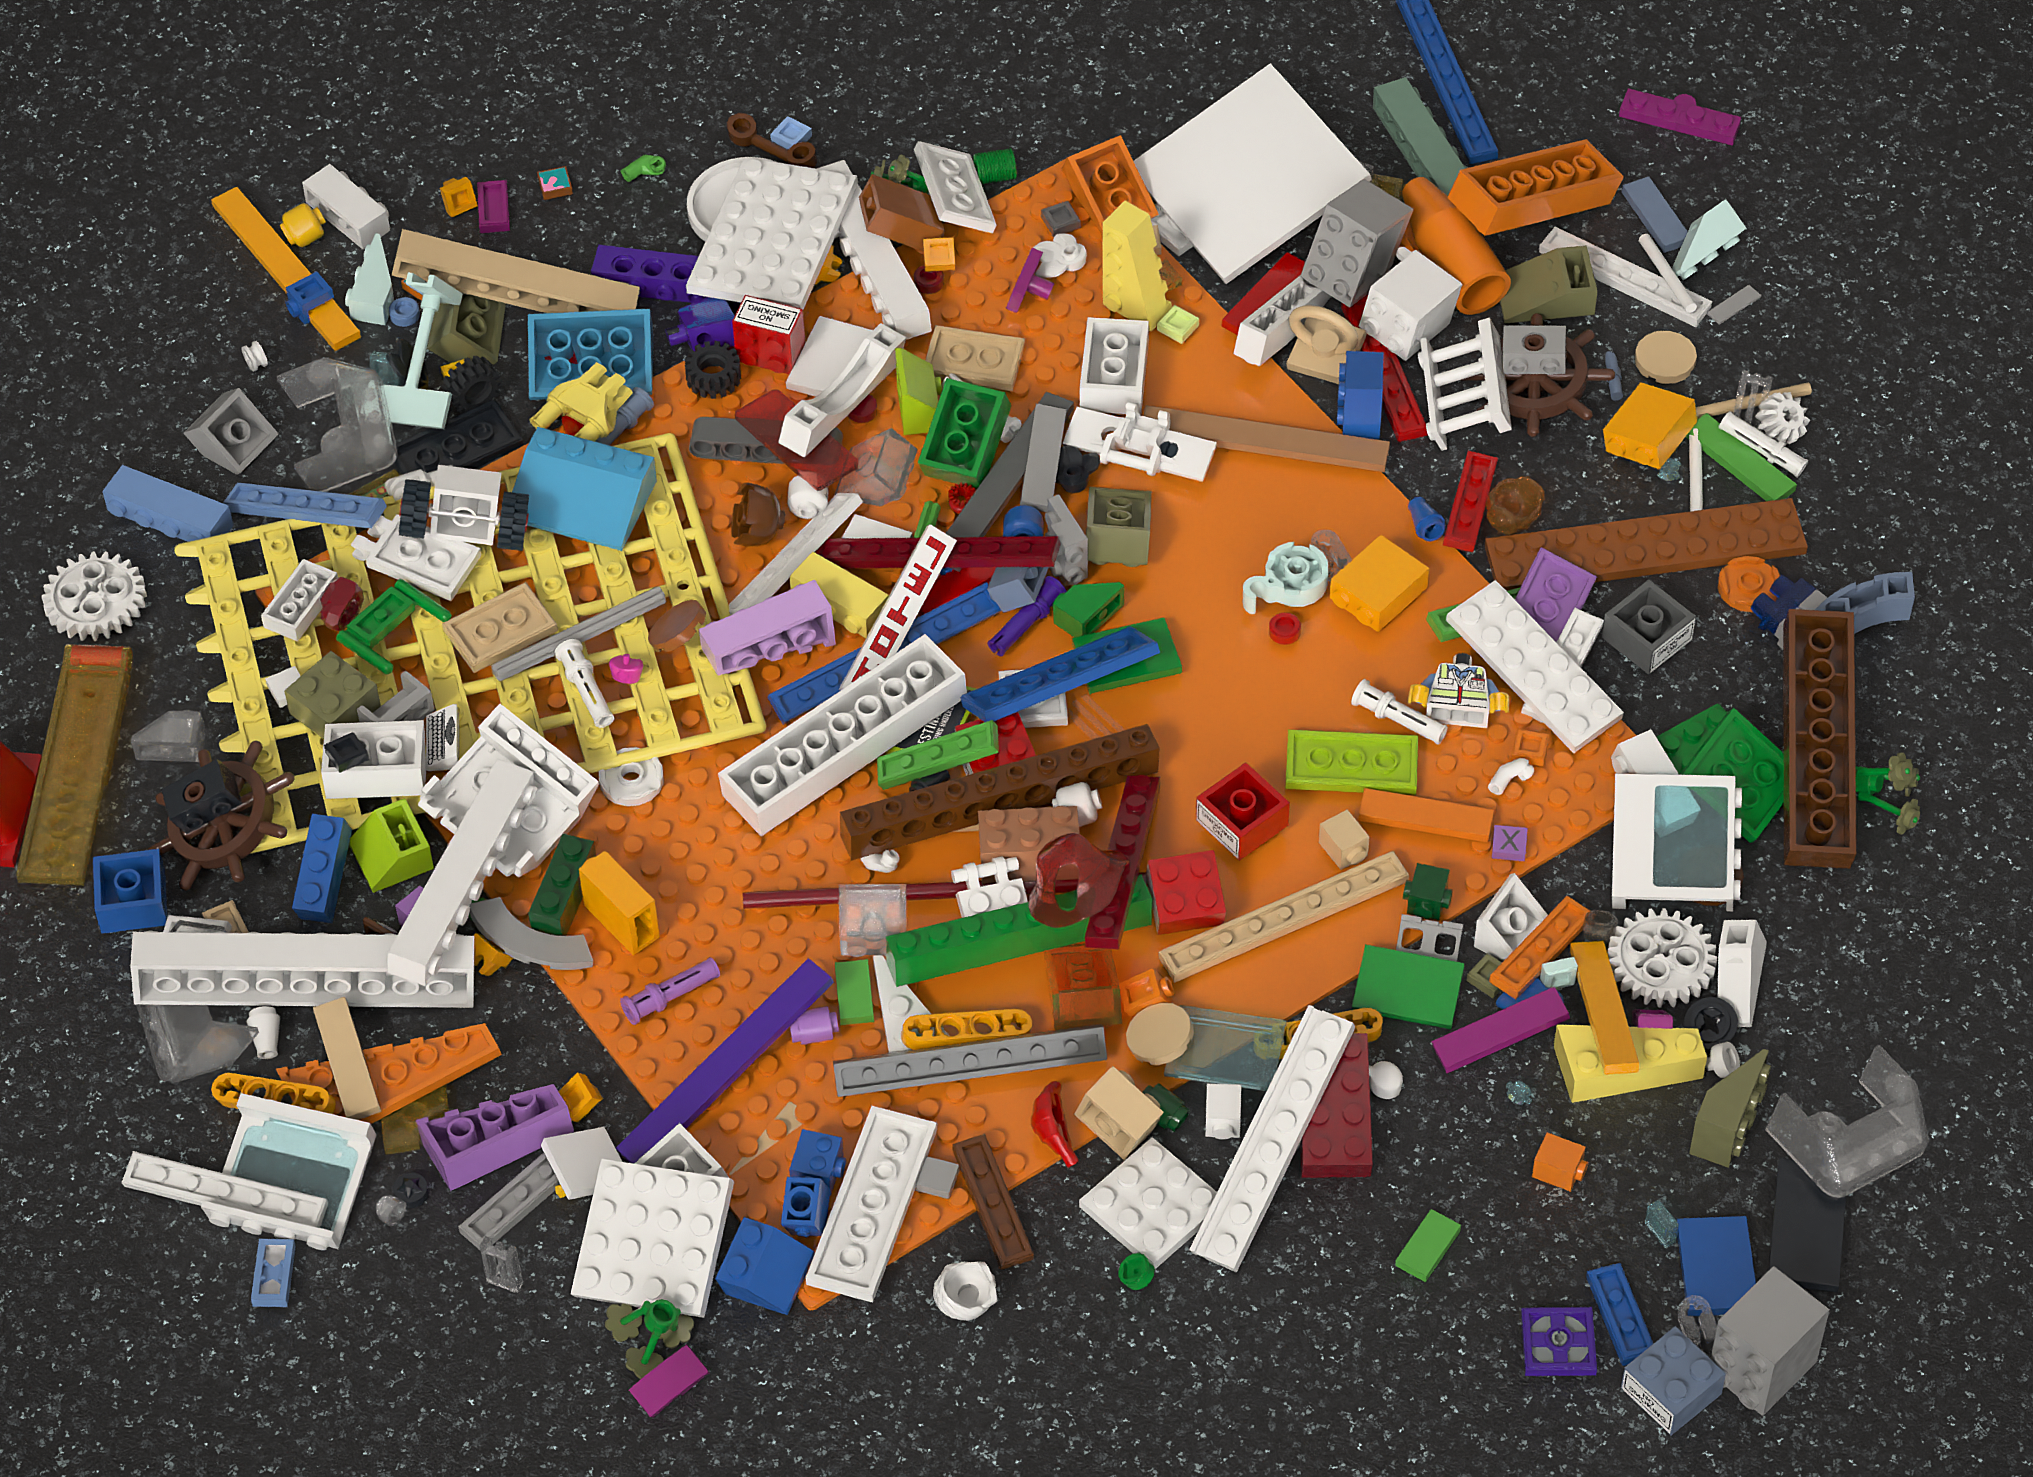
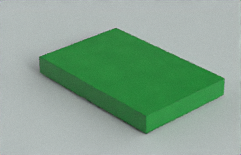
M1165 618L1072 638L1073 648L1076 649L1131 626L1156 641L1159 646V654L1086 683L1089 694L1181 674L1182 665Z
M1365 944L1352 1010L1372 1008L1383 1017L1452 1029L1464 963Z

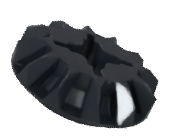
M1716 997L1698 1000L1688 1009L1684 1018V1028L1698 1029L1704 1049L1709 1050L1716 1044L1730 1042L1736 1036L1739 1023L1734 1008L1725 1000ZM1704 1014L1713 1021L1720 1020L1717 1023L1719 1034H1716L1711 1029L1703 1030L1707 1026Z

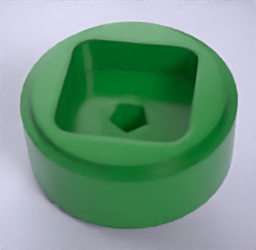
M1134 1253L1122 1261L1118 1271L1119 1279L1128 1288L1139 1290L1151 1282L1155 1273V1267L1152 1261L1144 1254Z

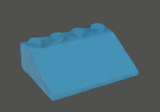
M650 309L528 314L529 400L547 399V395L556 386L580 378L595 363L603 365L607 370L605 375L609 377L615 373L624 377L626 382L623 385L631 390L634 387H638L652 395L653 323ZM574 352L578 364H572L568 361ZM550 356L552 360H545L544 357Z
M537 427L525 450L512 492L529 494L527 526L622 551L657 482L654 457Z

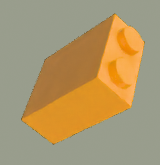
M1640 382L1603 429L1606 452L1639 462L1642 465L1661 469L1697 423L1695 399Z
M1380 535L1331 578L1330 599L1339 608H1344L1356 616L1362 624L1370 626L1379 632L1428 588L1429 567Z
M606 851L586 860L579 868L584 906L633 956L660 938L655 900Z

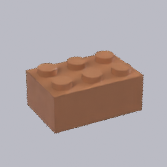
M1077 806L978 811L981 864L992 862V858L1001 856L1004 859L1017 857L1019 870L1007 872L1009 881L1022 878L1023 882L1081 879V847ZM995 876L982 877V884L996 883Z

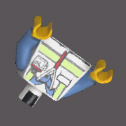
M1465 653L1456 654L1453 657V664H1439L1436 673L1430 674L1421 684L1410 686L1408 703L1417 702L1421 703L1423 707L1427 706L1426 716L1440 724L1487 728L1489 713L1500 710L1509 713V695L1500 692L1494 682L1486 678V672L1483 667L1472 666V657Z

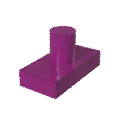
M1034 248L1031 249L1006 309L1017 313L1026 291L1048 300L1054 283L1034 275L1043 252Z

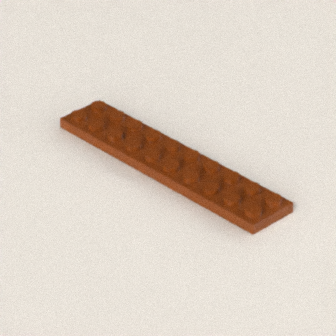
M1792 498L1485 538V550L1493 579L1506 591L1521 587L1541 547L1597 576L1595 582L1728 565V562L1732 559L1742 556H1753L1767 560L1805 555L1808 548Z

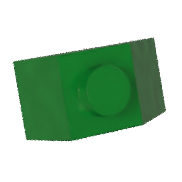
M1120 582L1072 586L1066 593L1063 592L1058 595L1053 603L1054 624L1073 637L1094 633L1124 606V585Z

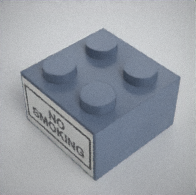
M1675 1326L1624 1367L1621 1389L1672 1436L1722 1394L1726 1373Z

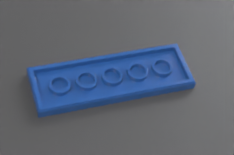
M1129 626L963 694L960 697L965 709L982 721H996L1159 654V646L1156 641Z

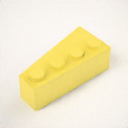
M1124 201L1103 222V305L1130 320L1149 321V331H1152L1172 308L1171 301L1165 298L1168 288L1166 281L1162 280L1159 274L1162 263L1160 257L1157 256L1153 249L1157 243L1150 214Z

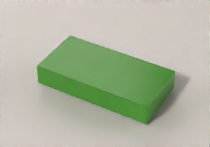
M868 959L836 962L835 974L840 1025L874 1022Z
M1431 1209L1397 1257L1395 1266L1426 1282L1460 1233L1461 1225Z

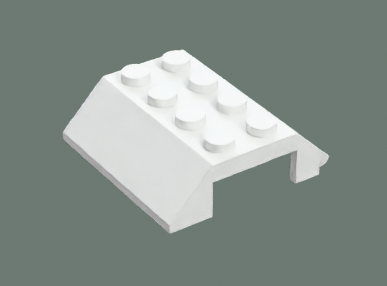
M499 704L478 727L481 737L440 781L434 775L421 789V800L418 806L434 819L442 816L443 818L440 823L455 834L497 759L534 771L533 785L537 787L534 800L530 805H525L519 827L517 829L512 828L510 841L505 852H499L496 857L497 863L495 868L507 877L512 874L520 877L538 867L558 845L562 834H567L581 819L599 785V781L503 705Z

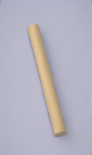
M1808 382L1696 407L1697 419L1706 413L1710 416L1728 413L1729 411L1734 412L1759 406L1762 401L1766 400L1773 393L1791 392L1792 398L1810 395L1812 393L1811 385Z

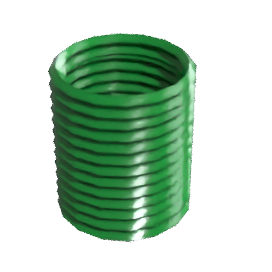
M1011 148L974 154V166L981 184L1003 182L1017 178L1016 162Z

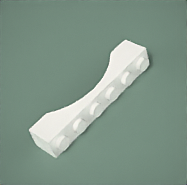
M880 323L864 339L851 361L826 390L813 399L801 400L785 415L778 443L805 458L896 368L895 348H904L906 337Z

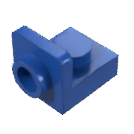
M317 271L286 287L288 296L286 307L289 313L294 318L298 317L304 325L310 322L309 310L334 298L332 288Z

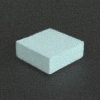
M1570 957L1542 964L1540 980L1545 987L1552 988L1555 986L1556 989L1573 986L1576 981L1578 968L1575 958Z

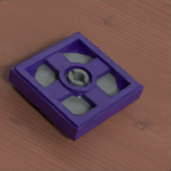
M1592 1307L1521 1308L1525 1376L1596 1375L1597 1362Z

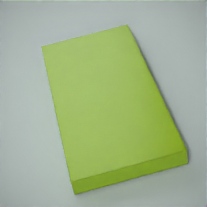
M1288 729L1285 789L1363 793L1364 788L1403 795H1416L1418 736Z

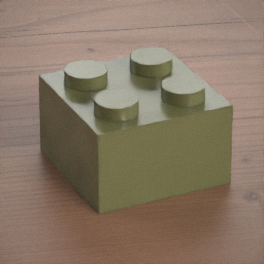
M332 651L284 690L289 713L323 739L325 724L360 723L357 708L363 705L373 713L381 707L377 684Z

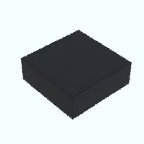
M354 732L324 744L326 755L339 773L369 760L367 750Z

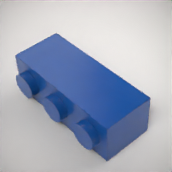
M312 814L292 906V909L300 919L333 923L352 831L344 818Z

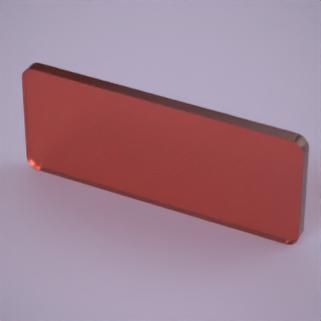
M777 389L767 392L735 412V419L817 491L823 490L859 467L858 459L830 434L805 458L778 443L785 415L796 405Z

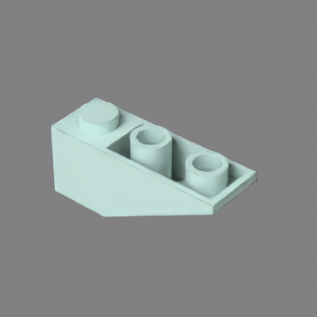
M1726 199L1691 224L1672 267L1677 277L1680 276L1682 280H1685L1697 271L1695 265L1701 261L1705 266L1719 256L1716 251L1722 246L1726 251L1739 242L1740 239L1737 235L1747 229Z
M375 233L371 245L367 244L365 248L362 267L358 266L356 269L355 284L346 293L345 305L349 306L350 318L352 320L386 325L389 317V306L394 301L381 237L380 234Z

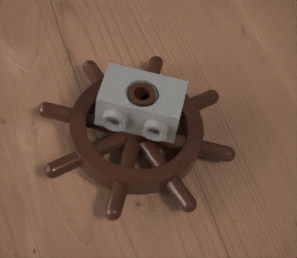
M1539 313L1532 315L1531 326H1504L1503 338L1500 340L1505 381H1515L1506 388L1509 412L1511 416L1527 419V433L1531 437L1539 434L1540 419L1560 415L1569 409L1583 420H1590L1593 416L1592 411L1579 401L1585 392L1587 381H1611L1615 378V371L1613 369L1587 368V360L1581 348L1594 339L1595 334L1592 330L1587 329L1571 340L1566 337V326H1543V317ZM1566 360L1572 368H1566ZM1481 373L1461 380L1485 381V376ZM1554 381L1571 382L1568 384L1566 388L1563 389ZM1524 390L1528 391V398L1517 396ZM1544 390L1552 395L1540 398L1541 392ZM1488 402L1479 407L1476 411L1485 409L1484 406L1488 405Z

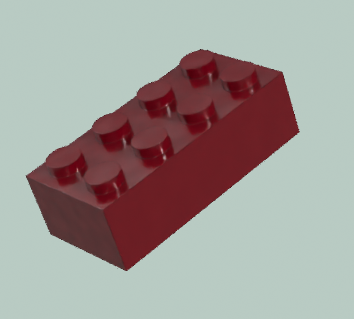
M1367 1033L1352 1034L1300 1141L1301 1178L1371 1176L1373 1164Z

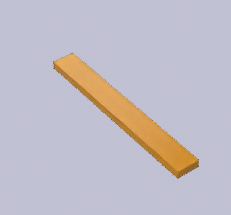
M238 187L211 199L214 209L286 294V287L311 275L308 269ZM333 299L308 311L310 322L334 351L361 338L360 330Z

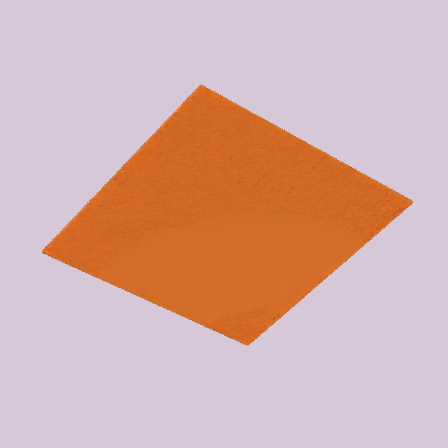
M1066 159L988 200L997 224L993 233L949 222L943 223L945 229L943 238H954L955 270H943L944 285L940 291L933 294L919 292L929 309L932 331L907 339L903 348L917 357L926 360L935 325L1025 338V347L1013 391L994 390L1006 393L1012 405L1009 416L1021 420L1022 425L1034 410L1036 403H1039L1046 392L1074 402V410L1064 423L1061 447L1063 446L1062 443L1077 407H1080V380L1087 318L1130 320L1103 305V235L1075 196L1062 169ZM1069 201L1081 221V228L1066 234L1074 236L1077 243L1085 247L1087 251L1085 265L1076 271L1065 270L1059 276L1043 278L1054 283L1048 300L1026 291L1017 313L1006 309L1030 250L1040 242H1053L1054 237L1041 218V210ZM902 245L895 250L914 282L915 270L925 265L924 251ZM1161 245V254L1157 256L1160 257L1162 267L1159 269L1160 278L1166 281L1168 288L1165 298L1171 301L1172 307L1176 305L1198 317L1199 326L1182 344L1157 331V326L1152 331H1149L1141 416L1144 415L1145 407L1148 405L1343 435L1342 430L1271 357L1261 366L1250 364L1243 358L1233 354L1238 335L1221 327L1222 319L1228 313ZM1039 261V264H1038V266H1037V269H1038L1039 266L1041 265V263H1042L1041 261ZM854 272L811 293L803 309L805 342L819 316L874 330L880 323L883 324L881 312L876 313L874 310L871 294H866L863 290L860 274L855 275ZM685 361L654 376L652 395H649L654 402V407L650 411H645L637 419L638 423L634 428H626L610 445L614 446L667 433L675 435L728 605L812 520L795 516L789 510L787 504L789 483L794 477L802 473H814L827 482L829 488L828 502L837 493H858L863 501L828 539L842 538L855 514L912 532L913 538L925 502L932 501L940 505L941 509L935 528L945 534L959 515L949 507L948 491L951 489V486H955V483L927 477L918 465L928 433L904 435L897 392L896 368L869 393L877 402V414L873 420L866 423H857L846 416L836 426L843 433L839 463L833 467L705 459L696 457L689 451L693 423L697 418L716 417L784 422L785 415L801 400L815 398L812 395L786 389V380L789 374L776 373L769 369L749 366L741 362L739 386H735V391L732 393L726 390L727 396L721 398L720 393L716 394V399H711L710 394L703 398L700 396V391L697 394L692 392V388L688 387L686 381ZM711 366L702 371L713 374L722 371L724 368ZM1105 413L1120 418L1126 417V414ZM563 425L552 430L565 434ZM1108 431V432H1106V433L1103 435L1102 440H1105L1106 437H1107V434H1111V433H1113L1114 431ZM1001 440L999 441L990 470L1010 442L1004 443ZM528 444L479 470L499 472L520 467ZM666 446L658 448L668 483L676 481ZM1216 447L1203 482L1163 471L1156 473L1155 476L1147 475V471L1109 462L1108 464L1100 463L1099 468L1089 475L1088 485L1081 492H1066L1059 483H1055L1053 496L1060 495L1085 535L1089 487L1152 491L1147 565L1128 567L1122 563L1112 562L1098 565L1088 561V578L1083 579L1078 584L1120 582L1124 585V606L1094 633L1165 618L1182 665V673L1089 694L1086 684H1083L1065 692L1068 725L1025 728L1037 756L1145 724L1149 725L1160 747L1158 772L1147 776L1160 777V791L1139 872H1146L1148 860L1214 850L1226 908L1224 923L1394 851L1408 872L1410 881L1413 880L1417 863L1450 870L1448 889H1453L1449 909H1442L1440 920L1422 919V921L1431 920L1443 924V921L1449 922L1497 893L1510 874L1515 873L1520 879L1614 821L1615 774L1617 773L1612 766L1611 756L1619 743L1637 735L1620 720L1573 753L1546 724L1521 713L1525 702L1463 637L1440 642L1426 621L1428 612L1461 604L1490 583L1456 548L1443 546V535L1434 541H1425L1417 536L1411 512L1408 509L1410 501L1382 472ZM1123 449L1119 450V452L1150 459V456L1136 454ZM1080 450L1082 456L1090 453ZM1023 482L984 537H1003L1004 517L1010 509L1020 506ZM505 483L500 484L497 512H500L499 516H501L504 491L507 492ZM743 483L767 487L778 498L780 510L785 511L783 528L777 529L775 536L768 543L759 546L734 544L738 537L734 538L731 534L734 503L740 504L743 495L737 494ZM681 493L672 494L682 529L691 528ZM959 496V497H958V499L960 500V502H962V500H964V502H966V499L964 498V496ZM433 499L429 500V507L430 503L433 504ZM643 510L627 542L651 537ZM1039 511L1044 520L1043 536H1045V533L1048 532V525L1045 519L1046 512ZM427 516L426 526L431 528L432 517ZM369 528L357 534L375 543L379 540V538H374L367 533ZM553 533L560 558L589 551L586 541ZM499 534L494 535L491 548L498 572L528 565L524 549L523 551L497 548ZM1382 535L1429 567L1428 588L1377 632L1370 626L1362 624L1356 616L1346 609L1335 605L1332 599H1330L1331 578L1378 536ZM686 541L697 577L706 575L696 541ZM1294 542V546L1309 548V544L1324 553L1328 560V586L1324 595L1315 603L1304 607H1290L1278 602L1268 603L1264 599L1256 597V613L1250 614L1244 609L1242 603L1244 582L1253 576H1265V565L1268 561V556L1277 546ZM655 549L625 555L636 591L665 585ZM328 550L307 561L317 563L330 560ZM593 563L564 570L574 606L604 599ZM365 564L373 599L376 600L389 587H394L398 579L368 568L367 564ZM896 568L844 569L890 595L896 584L891 580V573ZM1048 568V571H1047L1045 577H1047V576H1052V577H1054L1053 574L1051 573L1050 568ZM1059 576L1054 577L1064 586ZM532 577L502 584L503 591L506 592L526 582L537 596ZM790 578L772 596H777L791 590ZM681 584L678 586V588L681 590H685L689 587L687 584ZM1074 585L1066 586V591H1068ZM269 586L255 590L256 597L266 609L274 599L272 587ZM710 587L701 589L711 622L719 621L720 618ZM470 591L456 594L452 601L440 598L441 606L451 612V619L474 608ZM665 597L666 602L643 613L648 633L656 621L672 608L669 597ZM1052 606L1047 617L1037 619L1003 656H998L997 652L993 653L987 643L1022 608L1020 607L1004 613L1001 611L937 646L965 673L966 686L978 689L998 681V671L1027 669L1073 650L1072 638L1074 637L1054 624ZM599 613L579 617L578 621L580 623ZM1279 613L1295 615L1301 622L1299 639L1288 645L1274 642L1269 636V622L1273 616ZM410 615L384 638L386 649L417 642ZM833 620L836 645L825 647L823 643L813 645L810 652L799 654L798 650L784 653L783 658L771 662L763 658L758 660L756 666L749 667L767 725L765 732L658 757L663 766V786L660 793L651 801L639 806H623L613 803L605 797L600 784L598 785L581 819L567 835L594 841L596 856L606 851L655 900L660 938L633 956L584 906L582 898L566 936L584 934L593 958V967L575 970L550 969L548 965L541 966L653 1110L808 958L832 977L834 983L808 1009L828 1006L829 1013L836 1012L839 1032L833 1033V1040L801 1045V1042L792 1043L789 1027L686 1128L697 1142L721 1165L729 1178L734 1181L729 1209L740 1223L743 1217L773 1226L816 1252L821 1236L804 1237L791 1235L781 1225L786 1179L790 1177L789 1169L802 1129L842 1137L843 1157L846 1158V1166L843 1177L836 1178L832 1194L829 1198L827 1221L871 1106L937 1122V1132L928 1157L955 1164L958 1163L952 1150L953 1144L985 1134L1006 1187L1010 1191L1062 1159L1047 1144L1041 1142L1031 1127L1033 1103L1044 1087L1050 1082L1057 1081L1062 1086L1060 1092L1062 1108L1072 1143L1071 1147L1075 1151L1098 1136L1078 1119L1074 1113L1085 1094L1112 1066L1118 1071L1122 1070L1129 1074L1134 1080L1135 1086L1141 1092L1148 1085L1154 1088L1158 1083L1172 1092L1252 1043L1255 1033L1260 1028L1288 1021L1306 1010L1308 1005L1316 1004L1358 978L1365 944L1396 950L1402 914H1411H1407L1408 900L1403 899L1404 883L1174 983L1159 959V951L1214 927L1158 935L1152 909V925L1124 931L1119 949L1086 948L1085 941L907 984L931 1014L1021 1009L1027 1012L1032 1019L1030 1034L1102 1024L1104 1027L1107 1060L838 1097L833 1061L888 1053L873 956L882 955L886 960V936L962 918L957 898L743 909V892L953 882L952 870L961 869L964 864L973 862L975 865L981 864L979 831L949 832L890 849L898 853L900 860L897 863V868L889 873L867 869L860 858L851 861L840 837V812L908 793L912 781L883 790L878 785L877 758L763 836H760L722 796L719 772L805 715L803 714L783 725L768 700V695L862 647L866 638L858 633H851L844 625ZM325 625L315 627L322 658L330 651L341 659L355 656L354 652L336 640V636L340 631L329 629ZM613 628L584 641L588 654L618 648ZM547 636V637H545V638H543V639H541V640H539V641H537V642H535V643H533V644H531V645H534V644H536V643H538V642H540V641H542V640L548 638L549 636ZM684 645L673 651L665 652L661 650V652H654L665 689L695 682ZM453 646L462 683L493 677L490 665L473 673L461 654ZM1459 653L1470 655L1472 657V666L1483 667L1486 672V678L1491 679L1500 692L1509 695V713H1505L1504 710L1489 713L1487 728L1442 724L1446 725L1448 729L1439 745L1388 717L1379 719L1375 717V712L1361 705L1356 707L1351 704L1352 696L1357 686L1363 679L1370 681L1371 686L1384 693L1387 691L1393 693L1396 701L1426 716L1427 706L1423 707L1421 703L1417 702L1408 703L1410 686L1421 684L1430 674L1436 673L1439 664H1453V657ZM421 654L390 661L394 665L392 672L398 692L403 689L400 675L404 671L410 673L430 690ZM553 656L532 667L556 662L555 657ZM609 663L593 666L596 683L606 703L633 697L629 684L613 679ZM559 674L529 681L539 719L570 712ZM741 685L732 686L743 724L752 722ZM497 689L466 696L476 733H480L478 727L501 704ZM699 694L669 701L680 739L710 732ZM637 709L613 714L614 720L609 725L616 751L622 748L647 747ZM972 714L969 722L979 720L978 717ZM425 717L423 720H424L425 745H426V717ZM574 724L543 731L545 739L576 764L584 762ZM1517 728L1549 734L1543 767L1532 765L1534 767V774L1529 779H1526V781L1521 780L1518 775L1510 780L1501 795H1496L1489 790L1488 785L1499 767L1511 762ZM1288 729L1418 736L1416 795L1409 796L1493 809L1494 815L1488 843L1358 821L1363 797L1361 792L1285 789ZM1246 762L1290 802L1289 826L1239 861L1196 821V797ZM962 765L947 769L950 774L948 781L966 776ZM450 770L426 771L425 785L434 775L441 781ZM599 772L590 773L592 777L599 781ZM629 772L623 778L635 780L639 777V774ZM1126 782L1098 789L1103 808L1097 809L1098 817L1095 822L1079 827L1081 875H1097L1102 873ZM1050 803L1036 808L1053 807V805ZM1348 809L1369 835L1368 856L1359 864L1349 865L1340 870L1319 844L1320 823ZM425 812V816L449 845L454 834L440 823L443 817L434 819ZM1495 825L1528 828L1525 862L1492 858ZM557 846L538 867L520 877H517L515 874L507 877L495 868L493 874L490 877L486 876L483 880V891L490 899L501 897L507 910L518 921L531 928L528 912ZM1063 893L1029 894L1026 896L1028 902ZM1405 929L1402 937V947L1407 948L1422 939L1423 932L1416 929ZM709 957L716 962L720 971V977L714 978L692 991L666 1003L667 1006L663 1011H654L640 1018V1022L636 1025L631 1024L627 1019L620 1003L622 997H631L645 990V986L649 983L658 985L707 960ZM868 959L874 1022L840 1025L835 963ZM1152 968L1163 978H1169L1175 991V995L1171 996L1173 1004L1185 1010L1193 1023L1194 1030L1192 1041L1191 1039L1189 1040V1043L1186 1045L1187 1050L1183 1055L1172 1062L1161 1065H1151L1150 1062L1145 1061L1141 1062L1130 1051L1127 1045L1126 1032L1129 1023L1136 1015L1130 1017L1125 1012L1118 983ZM1015 1022L1011 1023V1025L1015 1026L1016 1030H1021ZM986 1023L974 1025L975 1030L981 1034L992 1032L991 1027ZM999 1023V1030H998V1031H999V1032H1002L1003 1029H1000L1001 1023ZM952 1025L943 1026V1029L949 1036L959 1034L956 1027ZM790 1101L797 1105L795 1117L803 1124L786 1135L787 1126L785 1122L775 1118ZM765 1130L770 1139L779 1140L729 1175L742 1157H753L757 1154L759 1149L757 1139ZM961 1170L949 1199L919 1192L915 1188L887 1266L977 1211ZM805 1275L796 1296L808 1310L812 1311L840 1294L806 1285Z

